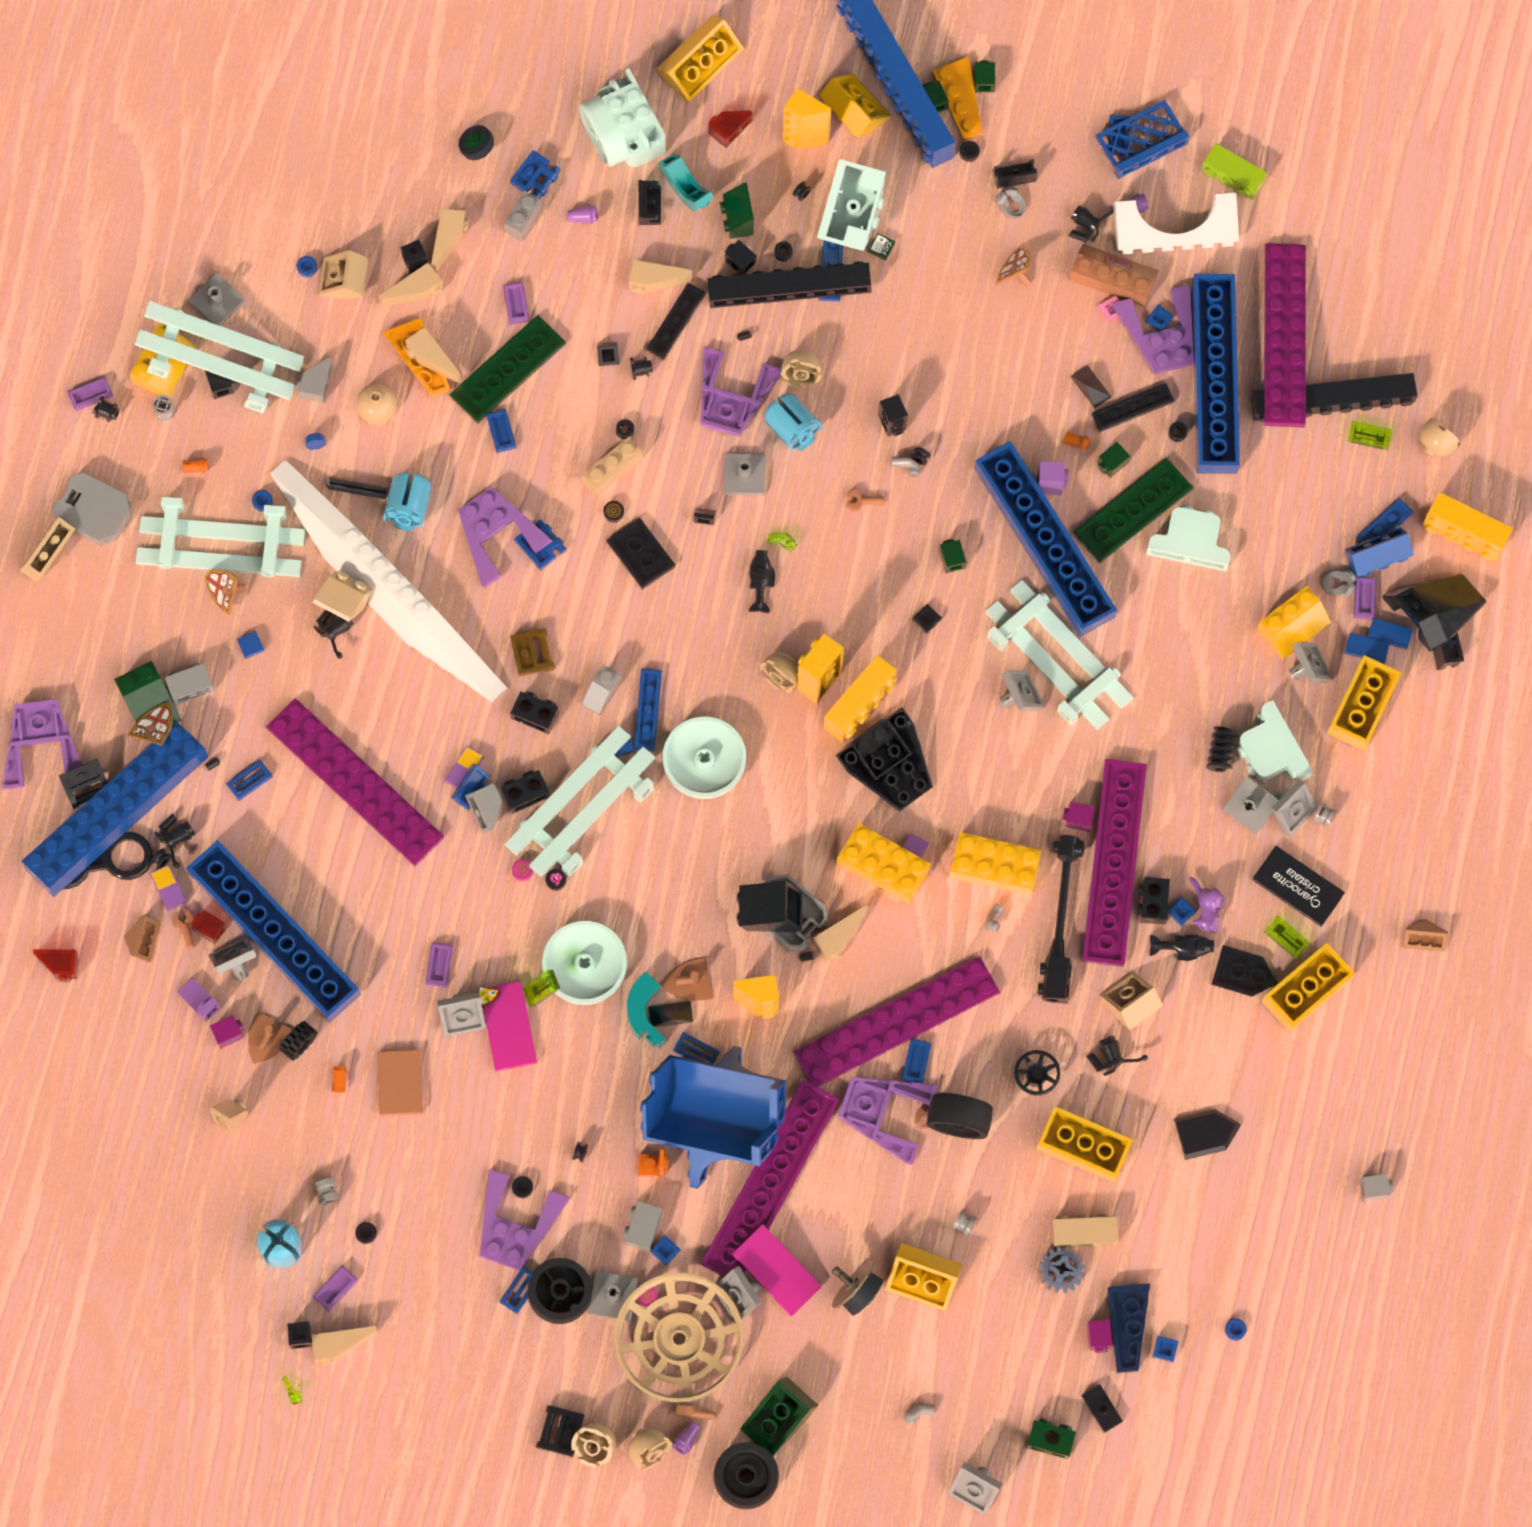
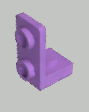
M191 978L178 990V994L204 1022L208 1021L221 1009L219 1002L214 997L211 998L194 978Z

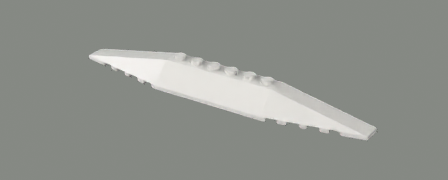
M285 460L270 473L323 558L336 571H343L350 578L362 581L367 584V587L372 589L367 603L407 645L418 650L423 656L437 663L439 667L453 674L455 678L469 685L471 689L492 703L507 690V687L423 595L291 464Z

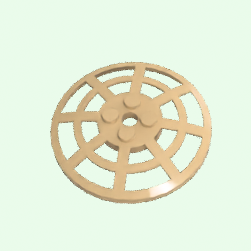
M689 1273L664 1274L639 1286L623 1304L614 1332V1344L618 1362L629 1380L642 1392L653 1398L676 1403L691 1402L704 1398L724 1385L739 1363L744 1342L741 1317L732 1299L714 1282ZM674 1281H690L701 1284L709 1289L702 1299L688 1294H676ZM665 1283L667 1296L654 1301L646 1309L635 1303L638 1297L658 1284ZM715 1294L720 1296L729 1307L735 1324L722 1325L718 1314L709 1305ZM677 1301H688L698 1306L692 1315L679 1313ZM669 1303L671 1314L664 1317L661 1321L651 1314L659 1306ZM630 1309L640 1317L635 1328L634 1343L621 1344L622 1326ZM704 1311L708 1312L712 1317L716 1328L703 1329L698 1320ZM645 1321L655 1327L653 1340L641 1341V1332ZM737 1332L735 1356L730 1367L719 1361L724 1349V1335ZM678 1333H682L686 1337L685 1342L681 1345L675 1344L673 1341V1337ZM718 1337L717 1349L714 1357L703 1351L705 1339ZM656 1349L661 1359L654 1368L646 1360L642 1350ZM636 1351L641 1364L650 1373L643 1383L630 1371L623 1353ZM699 1358L708 1364L703 1370L690 1376L689 1363ZM668 1363L680 1365L682 1377H670L661 1372ZM713 1368L724 1374L710 1388L693 1394L691 1382L703 1378ZM656 1379L672 1384H683L685 1396L664 1395L651 1390L650 1387Z

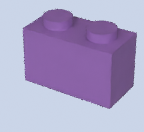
M1040 461L1037 484L1044 495H1062L1063 488L1067 487L1068 469H1065V462Z

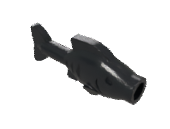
M756 550L750 564V589H756V602L751 605L749 612H770L769 607L764 603V589L767 586L774 587L775 571L771 566L766 550Z
M1198 934L1175 935V941H1160L1156 936L1150 935V956L1157 954L1159 950H1175L1178 952L1177 960L1192 961L1200 956L1214 952V940H1209Z

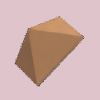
M141 916L126 933L124 938L131 956L147 963L151 962L160 922L146 916Z
M1424 919L1406 927L1403 948L1445 952L1448 931Z

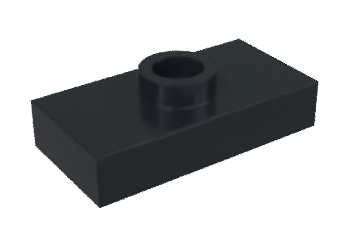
M1101 1385L1096 1386L1081 1396L1103 1433L1108 1432L1123 1422Z

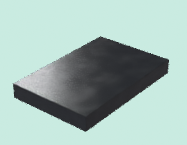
M638 518L606 540V543L642 590L676 567L675 563L641 518Z

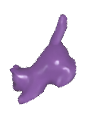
M1190 877L1189 881L1198 895L1201 915L1197 920L1193 921V924L1204 932H1208L1210 929L1213 933L1217 934L1220 924L1218 911L1224 908L1225 897L1216 888L1201 889L1198 881Z

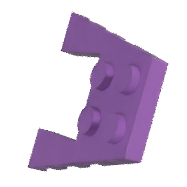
M1190 284L1170 289L1169 293L1180 326L1143 335L1132 298L1112 303L1113 310L1117 312L1121 323L1127 328L1131 339L1137 344L1141 355L1154 375L1192 366L1194 363Z
M704 347L700 426L740 437L781 376V368L763 363L752 398L713 387L724 352Z
M493 487L488 488L458 509L484 588L502 576L481 544L506 526L515 522L535 553L553 542Z
M56 699L14 705L11 737L5 766L4 790L25 787L21 746L61 741L64 772L82 765Z
M851 1077L837 1118L911 1166L918 1144L878 1130L891 1093L929 1106L932 1096L936 1094L938 1085Z
M489 1169L480 1257L520 1271L545 1237L554 1221L559 1217L561 1211L569 1202L570 1197L550 1190L536 1229L519 1225L496 1216L510 1176Z

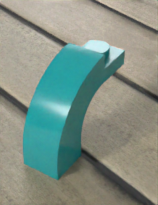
M673 153L658 163L672 189L693 212L699 208L706 207L714 199L712 193L700 186L693 178L681 156Z
M645 971L636 980L629 992L627 1017L630 1028L638 1040L646 1035V1041L654 1047L656 1045L660 1049L666 1044V1038L648 1021L645 1011L648 1003L661 991V986Z

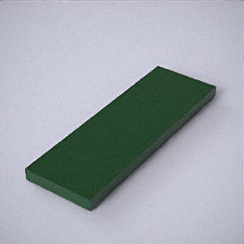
M537 315L454 389L449 396L478 424L486 417V414L491 413L566 345V341Z
M1166 458L1077 528L1073 534L1099 563H1102L1190 493L1194 487Z

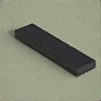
M690 283L686 284L648 345L647 351L663 360L666 359L705 296L703 290Z
M1164 383L1094 411L1091 416L1100 433L1172 404L1174 399L1167 384Z

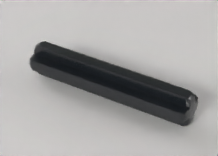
M330 477L327 483V487L330 490L386 499L388 494L386 487Z

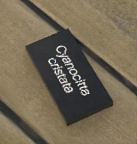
M1278 846L1273 848L1252 878V881L1320 927L1323 926L1345 894L1343 890Z

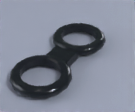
M135 832L124 833L64 889L79 886L86 879L89 872L108 870L112 876L121 880H133L141 877L152 864L153 850L150 843L144 836ZM125 841H134L140 844L144 850L142 864L132 871H122L112 861V853L115 847Z

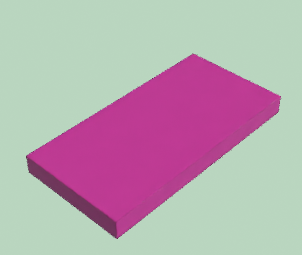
M521 981L488 987L501 990L498 1000L484 1008L495 1072L537 1064Z
M763 1224L731 1254L790 1317L822 1287Z

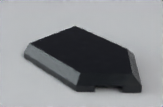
M1225 945L1222 946L1211 985L1253 997L1278 984L1264 957Z
M1216 1109L1174 1119L1185 1160L1226 1151L1241 1126L1240 1123Z

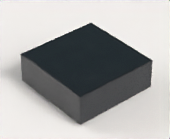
M928 604L913 617V621L927 634L942 620V617Z

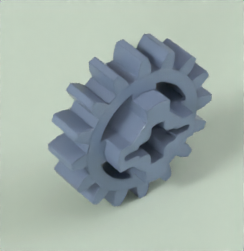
M1057 1246L1055 1253L1050 1249L1048 1251L1050 1256L1043 1255L1042 1259L1045 1262L1039 1263V1267L1043 1268V1270H1040L1038 1274L1044 1275L1041 1282H1048L1047 1289L1049 1290L1054 1287L1055 1293L1062 1289L1063 1293L1066 1294L1067 1288L1074 1291V1284L1079 1286L1081 1284L1078 1278H1084L1085 1276L1083 1272H1080V1270L1085 1269V1265L1079 1264L1083 1258L1075 1257L1077 1251L1069 1253V1247L1061 1251L1060 1246ZM1061 1256L1059 1261L1050 1262L1052 1259ZM1069 1259L1074 1263L1075 1267H1071L1068 1262ZM1060 1266H1064L1065 1271L1063 1274H1059L1058 1269ZM1048 1272L1053 1274L1055 1281L1050 1278ZM1074 1278L1070 1282L1063 1284V1280Z

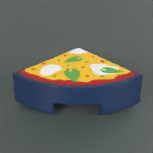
M480 987L479 996L482 1009L497 1001L501 990Z

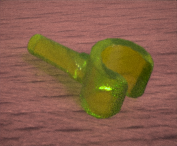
M287 1376L282 1377L291 1404L302 1403L300 1390L293 1392Z

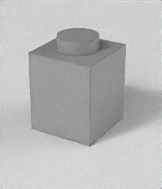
M1388 1174L1362 1177L1359 1181L1363 1202L1388 1199L1394 1190L1392 1179H1388Z

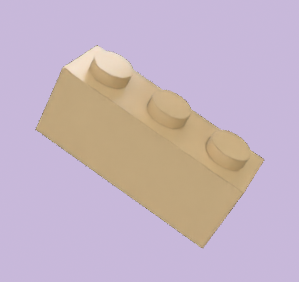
M628 437L582 474V483L597 497L643 460L642 451Z
M60 517L55 519L20 568V571L35 582L40 580L75 531V528Z
M1109 1213L1100 1214L1099 1217L1094 1218L1084 1214L1069 1219L1067 1215L1057 1216L1051 1223L1053 1249H1057V1246H1060V1248L1117 1246L1119 1243L1117 1216L1112 1217V1214Z

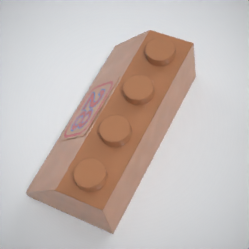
M1083 244L1077 254L1069 280L1113 296L1116 295L1124 300L1132 298L1133 303L1146 307L1159 270Z

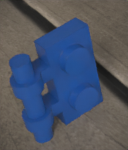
M532 150L510 179V184L522 192H529L532 188L535 190L533 195L541 198V196L544 197L548 192L547 188L552 182L555 183L558 179L557 175L561 169L558 166H554L552 170H549L547 167L550 161ZM542 174L546 178L539 184L536 181Z
M540 519L535 525L553 542L535 553L522 533L515 537L514 541L541 571L556 559V555L553 553L554 550L557 549L562 555L567 551V548L563 545L562 539L560 537L557 538L551 531L552 528Z

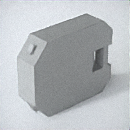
M84 472L72 475L66 484L67 491L61 500L58 498L51 508L55 519L60 517L75 528L74 533L99 546L118 540L131 518V502L128 500L127 494ZM72 493H76L70 504H68L67 501Z
M788 874L770 877L765 883L787 881L802 890V922L806 920L802 925V931L809 924L812 927L804 935L801 934L802 932L765 933L788 952L804 951L809 943L808 938L816 929L820 931L828 924L826 906Z

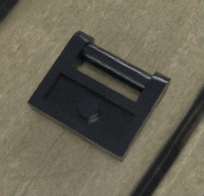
M97 758L58 775L73 809L87 802L108 783ZM98 781L102 784L101 787L78 797H75L73 792Z
M547 1405L545 1411L547 1415L542 1434L535 1448L573 1458L575 1450L572 1451V1439L575 1433L582 1427L585 1415ZM555 1415L561 1416V1420L553 1445L549 1444L548 1441Z

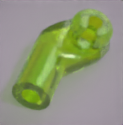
M786 532L768 534L769 544L779 543L787 551H793L797 546L795 539Z

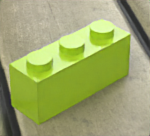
M1215 143L1207 155L1201 169L1207 176L1215 177L1224 186L1232 187L1243 197L1251 199L1255 198L1267 177V172Z

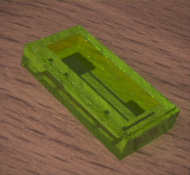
M1352 421L1347 442L1388 450L1392 429Z
M1279 915L1264 931L1265 934L1294 959H1297L1310 945L1307 939Z
M553 969L547 970L523 987L530 1007L538 1005L561 989Z

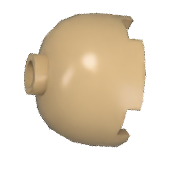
M808 350L792 351L783 360L781 376L785 379V383L793 388L803 389V385L810 384L815 386L822 377L820 360L813 352Z
M378 383L370 384L363 388L358 395L356 404L359 416L367 421L368 424L377 426L388 423V420L396 415L398 408L396 395L386 385Z
M1430 418L1420 433V440L1424 445L1422 450L1430 457L1433 455L1438 457L1452 455L1461 445L1459 440L1447 428L1445 430L1441 426L1438 427V421Z
M776 652L769 655L760 664V670H764L766 673L764 678L777 690L783 688L786 690V693H790L798 684L797 668L799 664L798 659L794 655Z
M593 1422L585 1424L575 1433L572 1439V1451L575 1450L579 1457V1462L588 1467L597 1468L599 1465L608 1463L616 1450L614 1433L602 1423Z
M639 1429L632 1435V1440L628 1447L629 1458L638 1470L642 1468L645 1471L660 1462L658 1457L664 1451L667 1453L670 1451L672 1442L658 1429Z

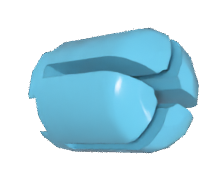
M791 393L778 397L780 404L773 400L765 411V421L792 452L797 448L802 451L815 441L813 436L817 433L818 429L822 431L823 425L796 395Z
M402 472L396 474L392 479L383 518L385 522L388 519L395 523V528L413 531L414 527H423L432 489L429 480L417 473L414 474L411 486V472Z
M274 1219L266 1222L263 1225L266 1233L259 1230L256 1243L263 1260L269 1266L276 1269L293 1266L299 1261L303 1252V1243L297 1229L293 1225L290 1226L289 1222L284 1219ZM278 1242H279V1243L285 1242V1243H284L285 1247L282 1246L281 1244H279V1245H276V1244H277Z

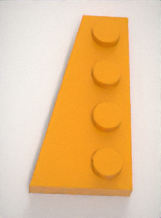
M969 56L932 70L935 82L940 80L949 100L948 110L963 142L982 135Z
M421 318L384 331L383 335L431 398L451 391L445 376L418 364L414 358L410 359L405 352V340L425 327Z

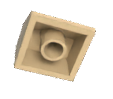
M351 250L324 257L318 295L348 300L363 296L368 258Z
M335 571L327 578L314 598L313 603L350 621L364 611L372 589L367 587L366 583L350 578L343 571Z
M1134 971L1100 995L1119 1022L1129 1030L1138 1026L1140 1022L1163 1006L1155 988Z

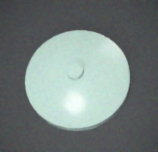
M696 717L684 721L670 733L663 749V766L671 784L683 794L698 799L716 798L729 792L740 781L746 766V749L739 733L725 721L713 717Z
M578 921L563 926L552 935L544 949L542 967L546 981L552 975L555 984L551 987L556 995L573 1004L591 1005L606 1000L619 989L626 975L627 956L624 945L611 929L597 922ZM553 979L547 982V984L549 985L550 983H552Z

